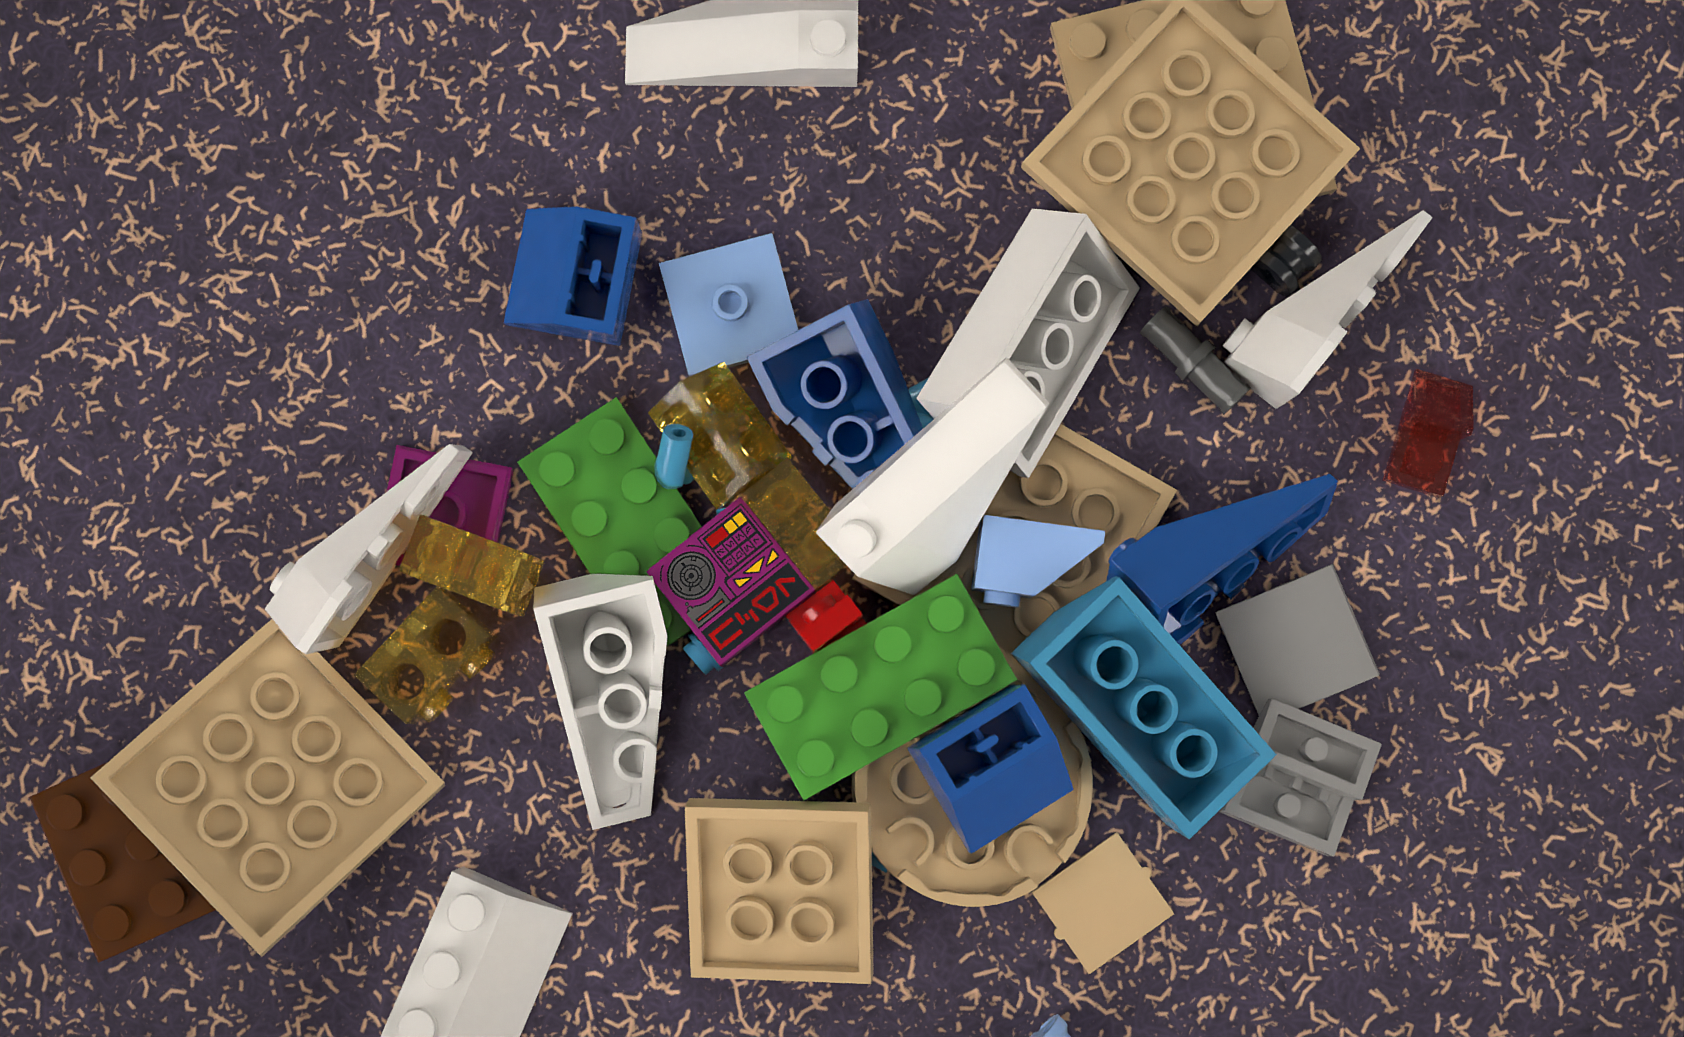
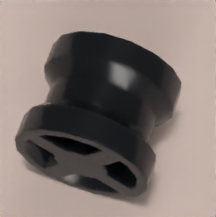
M1290 225L1250 269L1274 291L1282 296L1289 297L1299 286L1298 278L1302 273L1313 271L1322 262V256L1304 234Z

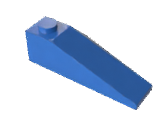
M868 299L848 304L747 356L773 412L786 425L791 424L814 448L812 451L814 455L825 466L829 464L852 489L923 429L894 351Z
M1327 474L1158 526L1139 540L1129 538L1121 543L1111 554L1108 560L1110 565L1106 581L1115 576L1120 577L1180 645L1204 625V621L1199 616L1209 607L1214 597L1223 591L1231 600L1245 588L1244 583L1259 565L1258 558L1261 555L1268 562L1275 561L1327 514L1338 481L1331 474Z

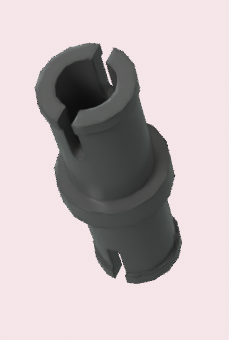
M1167 306L1163 307L1140 331L1143 337H1146L1177 367L1175 374L1182 381L1188 378L1220 409L1223 415L1251 389L1248 384H1245L1213 353L1216 347L1208 339L1204 342L1200 341L1170 312Z

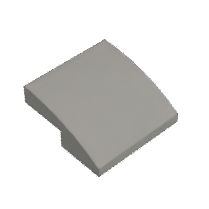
M1333 564L1215 612L1258 715L1262 712L1268 699L1273 698L1299 709L1370 680L1380 674Z
M1273 698L1268 699L1253 728L1277 755L1218 812L1323 855L1334 857L1354 800L1363 799L1382 744Z

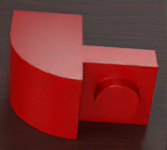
M834 580L785 616L813 654L867 624L862 618L863 614L848 594L845 596Z

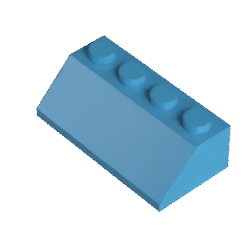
M1115 576L1052 613L1011 653L1167 826L1188 839L1196 834L1277 755L1120 577Z

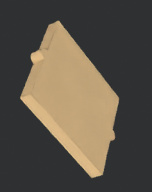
M1117 832L1032 891V894L1055 925V937L1060 940L1065 939L1088 974H1091L1174 915L1169 905L1150 880L1152 875L1151 869L1141 867Z

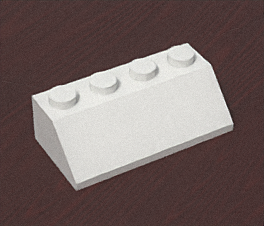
M1032 209L916 398L935 419L1007 357L1049 402L1045 412L1010 469L1013 473L1025 478L1030 477L1140 289L1087 214Z
M464 866L452 871L381 1037H520L573 913Z

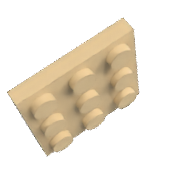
M689 798L685 805L691 977L871 984L874 974L871 803Z

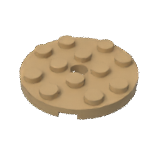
M1015 670L1012 671L1017 680L1009 685H1026L1058 740L1074 789L1073 791L974 853L970 854L907 747L990 696L852 773L853 802L871 803L872 853L896 879L914 891L936 901L958 906L983 907L1012 901L1038 888L1037 885L1049 877L1062 862L1066 863L1078 845L1087 825L1093 795V775L1091 760L1080 729L1035 680Z

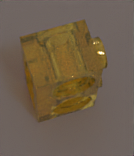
M725 362L680 381L648 412L662 434L664 427L670 424L684 425L692 430L693 439L687 469L716 510L756 489L793 458Z
M788 458L740 495L816 592L848 568L816 533L830 510Z
M420 514L398 572L511 614L524 617L545 561Z
M436 586L358 669L354 676L405 724H417L422 718L431 723L454 699L448 692L450 687L463 674L472 679L490 662L495 652L489 646L498 636L448 589ZM457 621L465 630L466 641L460 651L449 655L440 647L439 633L445 624ZM413 664L423 673L424 687L418 696L409 699L400 692L398 677L405 667Z

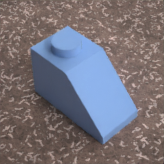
M983 515L979 524L971 590L984 592L983 603L1019 607L1020 597L1032 598L1100 547L1104 543L1105 531Z

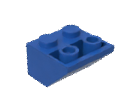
M582 207L526 209L504 324L620 346L642 238V230L636 217Z
M1025 684L1008 685L907 747L970 854L1074 790L1058 740Z

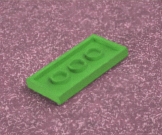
M617 397L517 462L590 574L649 576L646 572L649 568L702 527L677 489H666L657 481L654 469L656 456ZM655 584L667 631V648L692 630Z
M955 574L749 689L744 694L804 801L1015 682L1017 678L958 574Z

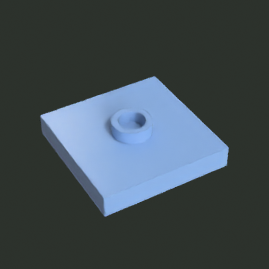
M772 233L659 263L690 378L748 363L747 356L798 331Z

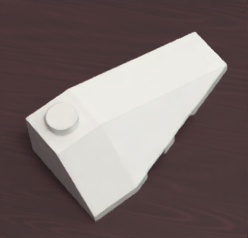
M709 0L626 27V85L857 87L858 0Z
M1424 210L1265 312L1254 325L1244 318L1223 344V347L1231 352L1223 363L1245 384H1248L1252 391L1275 409H1278L1300 394L1346 335L1347 331L1343 328H1346L1375 296L1376 292L1373 287L1378 280L1382 282L1393 271L1433 217Z
M1006 357L839 500L817 529V535L858 577L912 595L917 594L958 560L1045 412L1049 402Z
M447 445L298 559L296 564L289 562L280 570L270 586V591L275 595L265 610L295 648L304 654H310L337 648L342 644L395 568L397 559L408 549L422 528L421 526L424 521H427L444 493L473 453L462 445Z
M589 574L535 587L533 609L592 830L651 816L664 658L667 645V631L653 576ZM626 803V804H625L624 806H622V807L613 808V807H616V806H618V805H621V804Z

